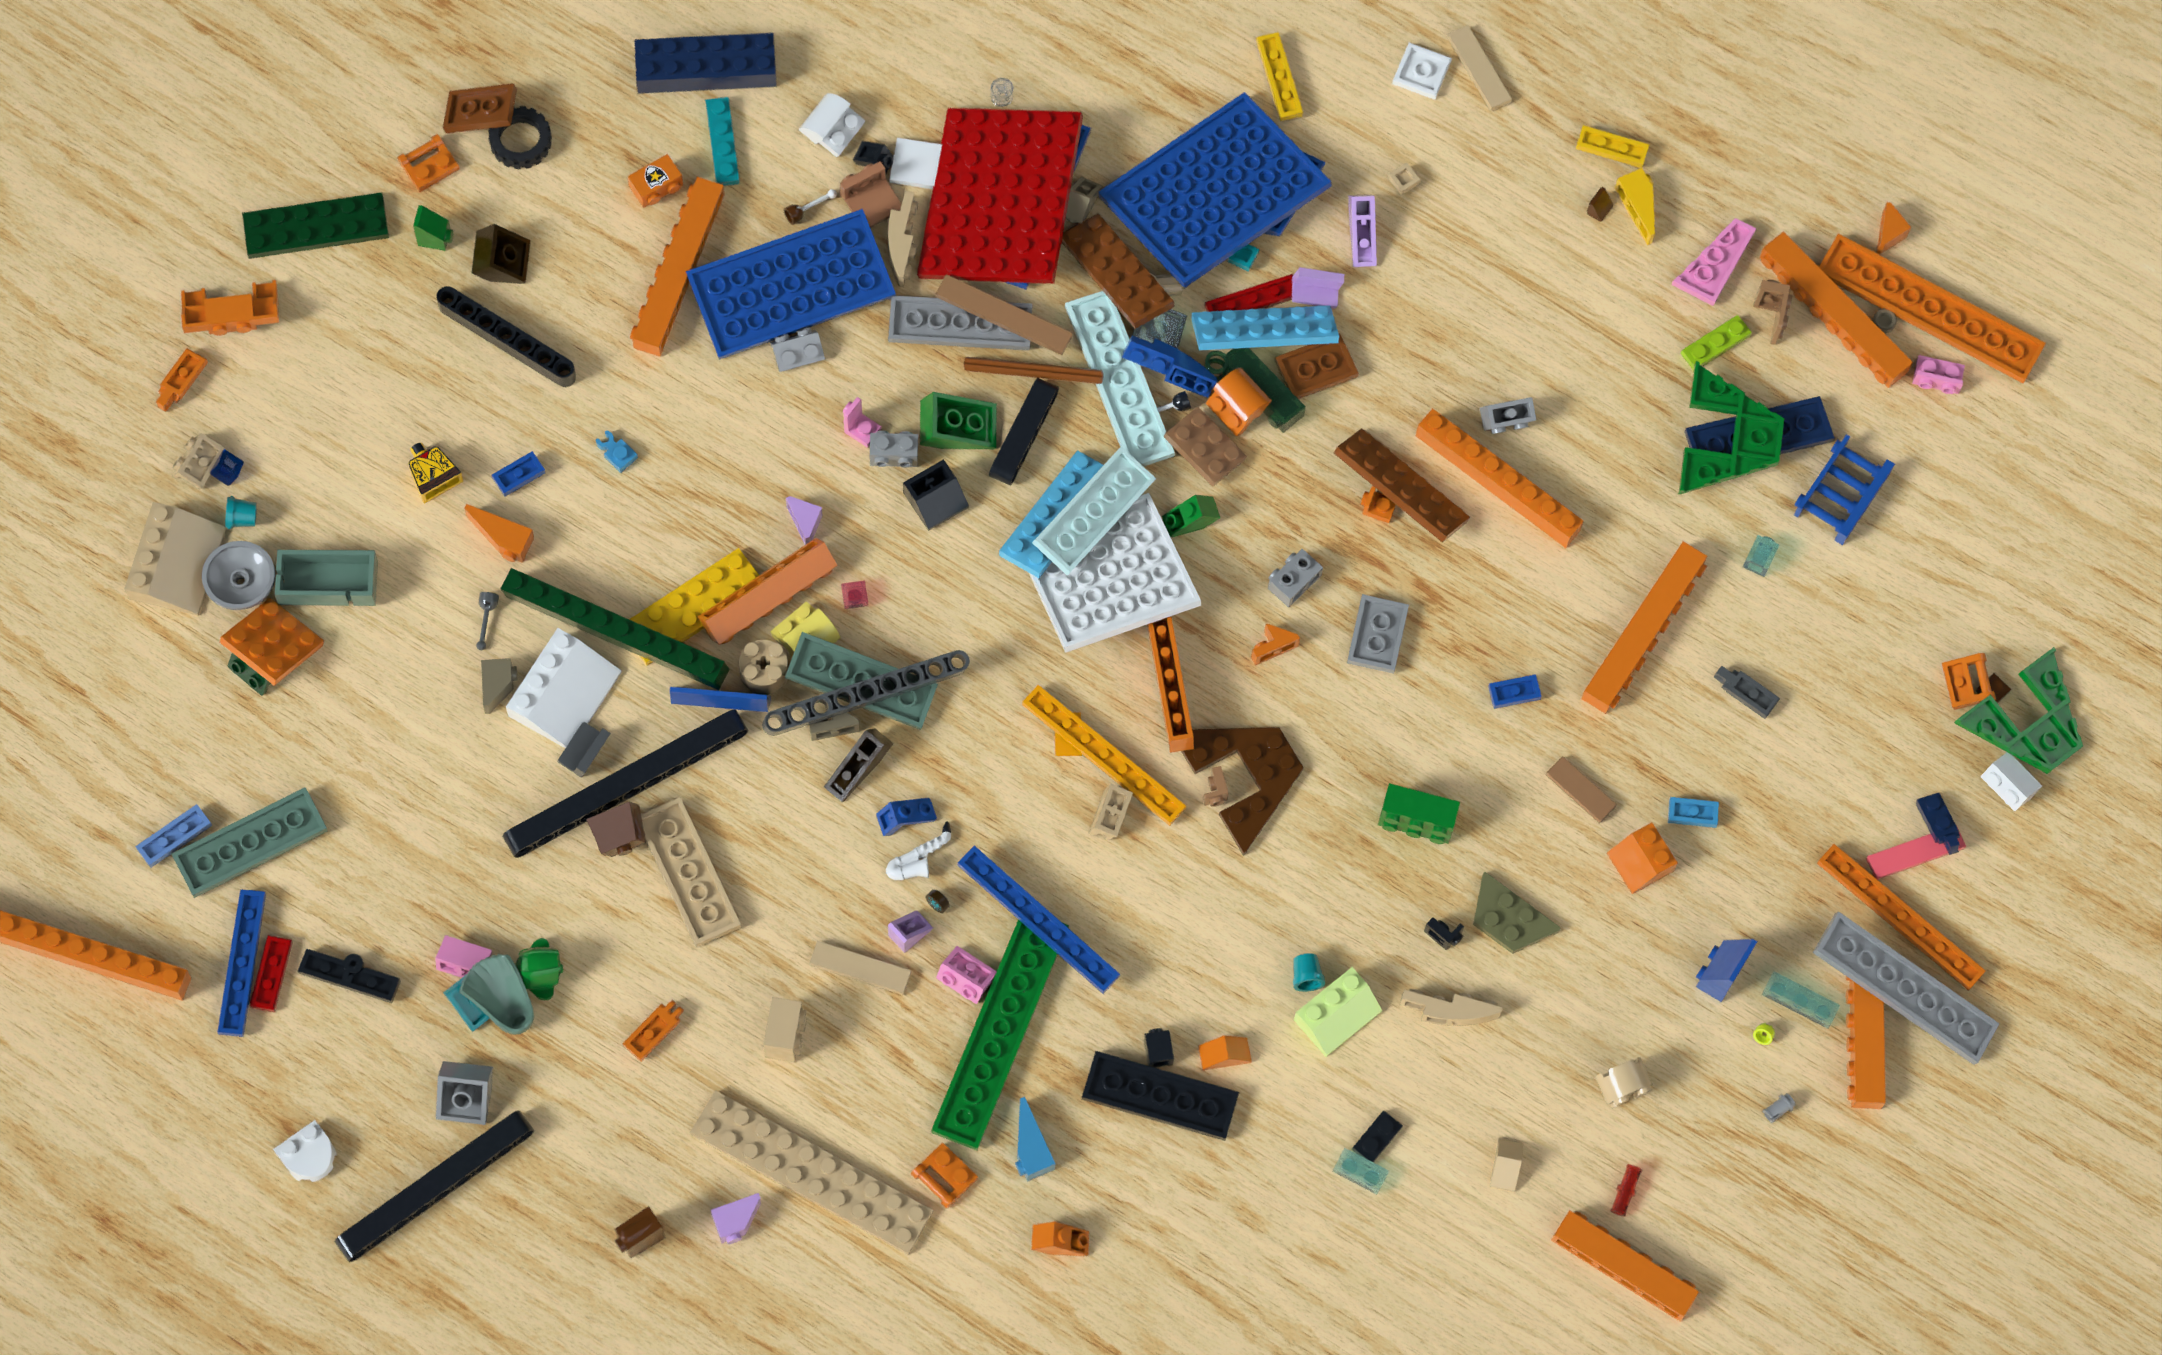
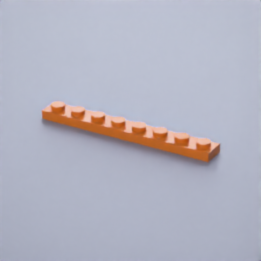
M1835 844L1817 862L1820 867L1968 991L1986 972V970Z

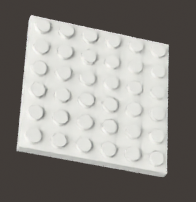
M1149 493L1141 495L1068 575L1053 562L1040 578L1029 573L1065 653L1201 606V599Z

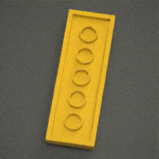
M737 548L629 620L683 643L704 629L698 618L699 615L758 577L759 574L742 551ZM641 657L646 666L653 662Z

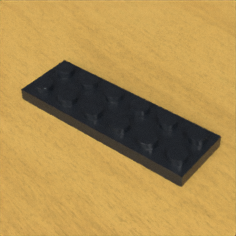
M1095 1051L1081 1100L1226 1141L1239 1092Z

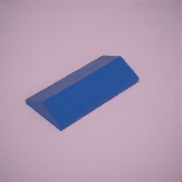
M670 687L671 704L768 712L771 702V695Z

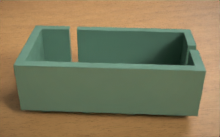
M277 550L276 571L278 575H276L275 597L278 604L349 606V601H352L354 606H376L378 560L375 550Z

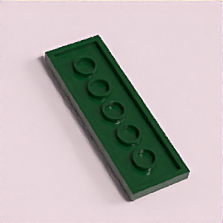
M382 192L242 213L249 259L389 238Z

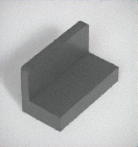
M583 722L559 757L558 763L579 777H582L611 733L603 728L599 732L586 722Z

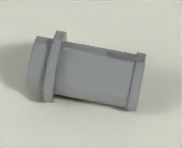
M1781 1094L1776 1102L1763 1110V1113L1770 1123H1774L1776 1119L1787 1111H1793V1107L1796 1104L1789 1094Z

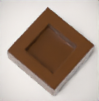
M1995 673L1989 677L1991 690L1995 692V701L1999 703L2011 691V688ZM1981 686L1976 690L1978 694L1982 693Z

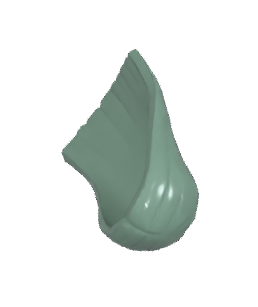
M502 954L492 955L473 965L472 969L469 970L463 979L460 993L480 1008L502 1031L513 1035L526 1032L533 1024L534 1010L520 973L511 957Z

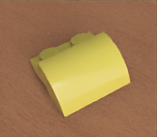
M807 601L770 631L772 637L788 650L791 657L794 654L802 632L833 644L841 638L829 618L819 608L816 610Z

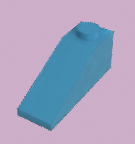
M1022 1097L1020 1098L1018 1161L1015 1162L1019 1175H1025L1026 1180L1030 1181L1055 1170V1162L1026 1098Z

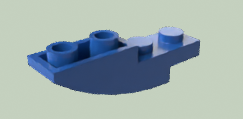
M1132 335L1123 351L1122 358L1165 375L1164 381L1208 398L1217 382V378L1199 362L1179 349L1156 338L1150 343Z

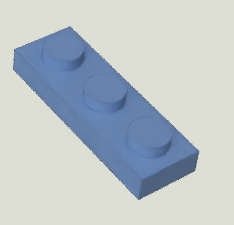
M196 804L135 847L149 867L152 868L210 828L212 824Z

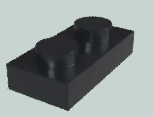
M1383 1110L1353 1146L1352 1150L1372 1165L1402 1129L1403 1125Z

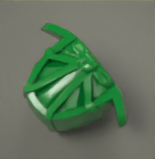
M544 938L537 939L530 948L520 951L515 966L526 989H529L539 1000L545 1001L553 997L554 986L558 984L559 976L563 973V965L560 964L559 951L556 948L550 947L549 942Z

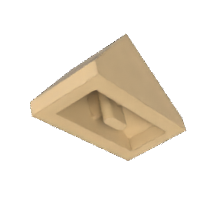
M1498 1138L1490 1187L1515 1191L1522 1163L1523 1143Z

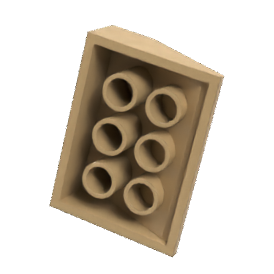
M153 502L124 588L128 599L199 616L206 594L202 583L203 566L208 556L222 545L227 528L180 508Z

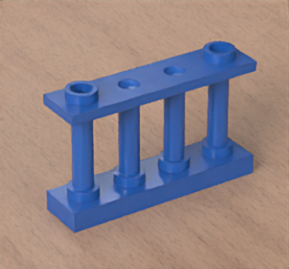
M1847 434L1842 441L1838 439L1831 449L1833 455L1807 494L1801 493L1794 504L1797 507L1794 516L1797 518L1805 509L1836 528L1835 531L1838 534L1834 541L1841 545L1845 543L1895 465L1887 459L1883 466L1879 464L1876 466L1846 447L1850 436ZM1842 455L1870 472L1874 478L1871 484L1867 482L1864 484L1835 466L1834 463L1838 457ZM1830 473L1859 491V495L1862 496L1859 502L1855 500L1852 502L1824 485L1822 481L1826 475ZM1817 491L1847 509V513L1850 516L1847 520H1840L1809 500Z

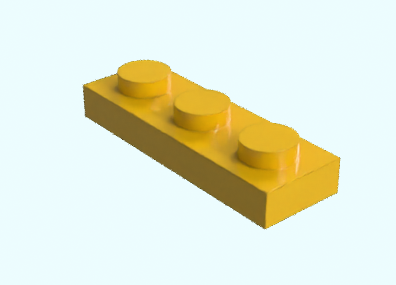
M1585 125L1582 126L1576 145L1578 150L1639 168L1643 167L1649 144Z

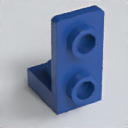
M930 798L893 801L876 814L883 836L894 834L903 825L934 822L937 819Z

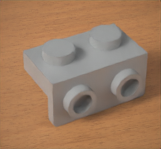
M810 327L797 331L798 335L789 337L788 334H785L781 337H775V341L770 342L779 372L825 360L819 334L816 330L811 331Z

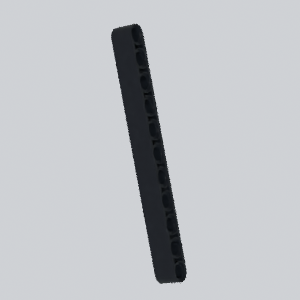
M730 710L512 827L502 837L515 858L522 857L587 822L586 819L617 806L739 740L749 730L737 710Z

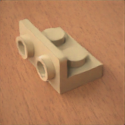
M200 433L195 438L193 436L190 437L184 447L187 450L183 457L179 456L173 465L175 472L172 475L176 479L181 477L198 489L203 488L226 449Z

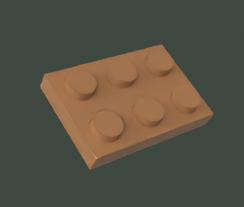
M1196 407L1164 435V438L1212 487L1247 458L1235 443L1199 407Z

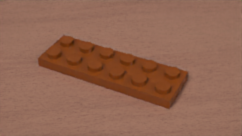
M1099 213L1063 232L1062 244L1135 329L1175 307L1174 300Z
M1361 428L1334 451L1337 457L1442 543L1469 520L1470 516L1460 507L1456 506L1442 492L1434 488L1425 478L1412 470L1405 462L1401 461L1364 429Z

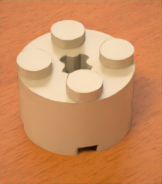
M758 640L746 644L739 658L741 681L755 694L770 695L775 693L787 681L785 675L788 670V661L782 646L769 640Z
M1641 1057L1608 1070V1073L1603 1075L1601 1073L1595 1077L1607 1105L1610 1104L1612 1108L1626 1103V1101L1630 1100L1628 1096L1633 1095L1634 1099L1647 1094L1652 1090L1651 1086L1653 1085Z

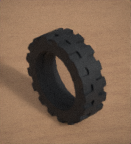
M514 106L511 125L528 123L534 126L540 135L537 144L530 150L521 153L506 149L501 143V135L509 126L489 128V143L495 158L499 162L502 161L506 167L513 166L514 169L525 167L528 169L533 164L538 165L541 163L543 157H547L548 149H551L552 144L550 126L543 114H538L534 108L527 109L526 106L515 108Z

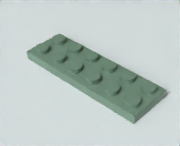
M802 632L785 678L822 693H827L897 670L898 668ZM906 674L907 681L910 683L918 682L916 675ZM883 681V686L886 690L893 691L895 689L892 681ZM935 683L862 708L921 730L938 684ZM869 688L860 689V693L864 698L872 697V692ZM840 695L837 697L838 699L849 702L848 697H846L845 695Z
M306 787L172 853V856L193 897L196 898L327 832L328 829Z

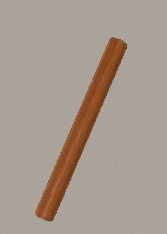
M966 357L964 360V369L974 372L1101 384L1104 377L1103 371L1097 369Z

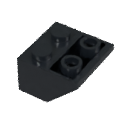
M944 459L903 482V494L928 531L969 508L957 478Z

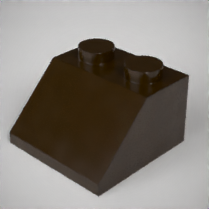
M497 224L477 230L471 274L489 282L526 283L531 240Z

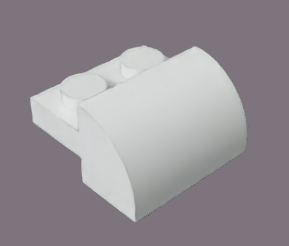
M828 93L822 98L798 130L815 144L820 143L835 157H838L865 123V120L849 107L850 103L840 96Z

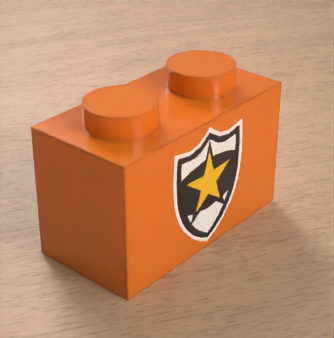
M668 154L627 176L629 187L643 208L658 203L662 197L667 194L676 193L683 186L682 174Z

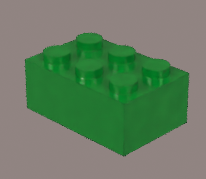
M1389 783L1378 825L1382 826L1386 831L1396 832L1398 830L1405 832L1406 835L1412 838H1420L1421 836L1430 839L1435 844H1449L1460 802Z

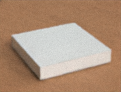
M1409 42L1392 84L1435 100L1452 58Z
M897 138L890 183L933 189L942 144Z

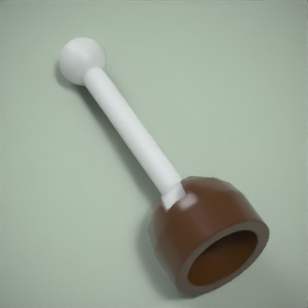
M831 189L826 195L803 207L796 204L785 207L784 214L791 225L799 222L803 218L805 210L828 198H835L837 192Z

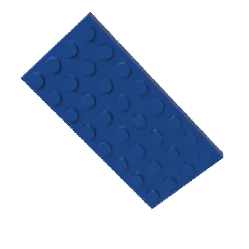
M863 209L686 271L719 360L773 341L775 337H781L785 334L790 335L798 330L818 325L896 296Z

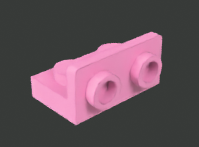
M1918 355L1912 384L1918 385L1923 389H1938L1946 394H1959L1963 386L1962 378L1965 365Z
M956 946L941 964L936 978L963 995L966 999L977 1004L983 992L993 982L997 971Z

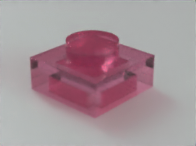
M865 580L841 584L844 609L868 606Z

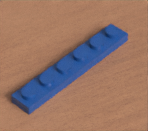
M240 889L217 1031L219 1035L244 1037L266 893L263 891Z

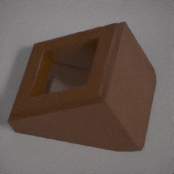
M1604 187L1598 190L1587 209V214L1599 222L1603 221L1613 207V203Z

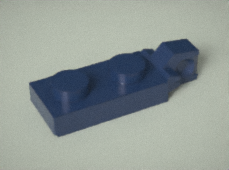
M1940 793L1917 799L1916 806L1935 843H1944L1949 855L1958 853V847L1960 846L1958 838H1960L1959 830Z

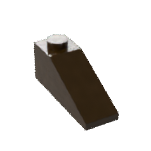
M876 728L865 730L824 788L841 802H844L880 763L894 743Z

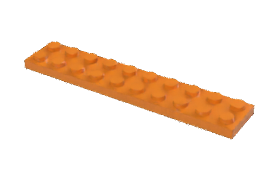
M1839 233L1819 265V268L1836 285L1881 309L1890 310L1896 317L2023 384L2046 344L2038 338Z

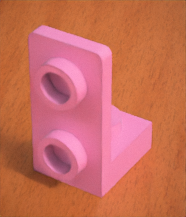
M857 397L853 402L850 401L843 410L844 433L868 448L870 446V433L881 431V426L862 414V400Z

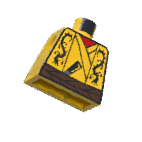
M419 442L411 447L410 451L415 458L411 459L408 465L423 503L432 500L463 482L461 471L438 446L427 451L423 443Z

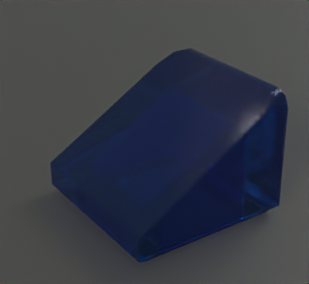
M224 449L212 467L210 474L227 486H230L238 478L244 461Z

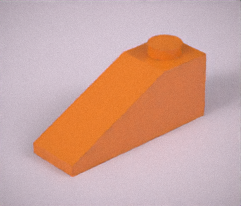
M466 504L464 509L467 518L502 557L510 562L519 561L523 563L534 540L533 530Z

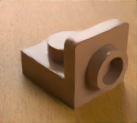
M1221 766L1211 768V777H1208L1210 790L1214 792L1204 794V806L1216 807L1228 800V789Z

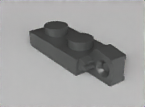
M1721 666L1714 676L1715 679L1723 684L1722 688L1728 694L1764 719L1767 718L1780 700L1778 696L1742 671L1733 670V672H1730Z

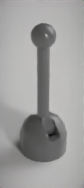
M481 592L479 595V605L484 610L480 641L476 644L478 650L486 648L484 640L489 611L497 607L499 595L495 593Z

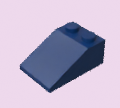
M1754 939L1724 940L1720 947L1715 945L1708 956L1711 959L1708 967L1703 965L1696 976L1699 979L1696 988L1722 1002L1758 941Z

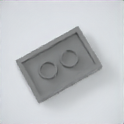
M1362 594L1347 664L1394 674L1409 604Z

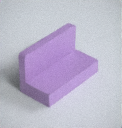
M1300 267L1292 276V302L1314 306L1331 305V308L1335 309L1338 306V290L1344 284V274Z

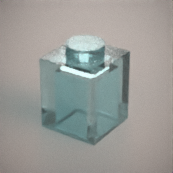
M1758 535L1743 568L1765 577L1779 548V544L1775 543L1770 537Z

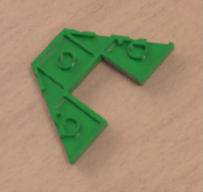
M1696 361L1694 364L1689 408L1736 415L1731 454L1685 447L1678 494H1684L1778 466L1780 460L1784 418L1775 412L1769 411L1762 403H1756L1747 397L1745 392L1733 384L1726 383L1718 374L1717 376L1702 367L1700 362Z
M2055 647L2018 674L2048 711L2024 731H2019L1991 694L1954 722L1956 725L2046 774L2083 747L2081 736L2077 732L2076 719L2072 718L2069 703L2071 701L2067 687L2062 680L2063 673L2059 671L2054 655L2056 652Z

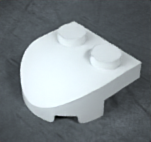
M315 1120L273 1149L293 1178L298 1181L310 1179L312 1182L324 1178L333 1169L332 1163L334 1157L337 1156L333 1144Z

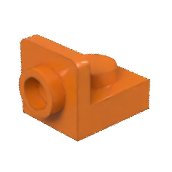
M1371 486L1370 492L1365 491L1360 505L1364 506L1362 514L1390 523L1396 504L1384 494L1375 492L1376 488Z

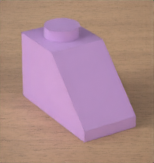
M759 1193L711 1210L721 1243L733 1244L740 1241L742 1236L746 1235L761 1205Z

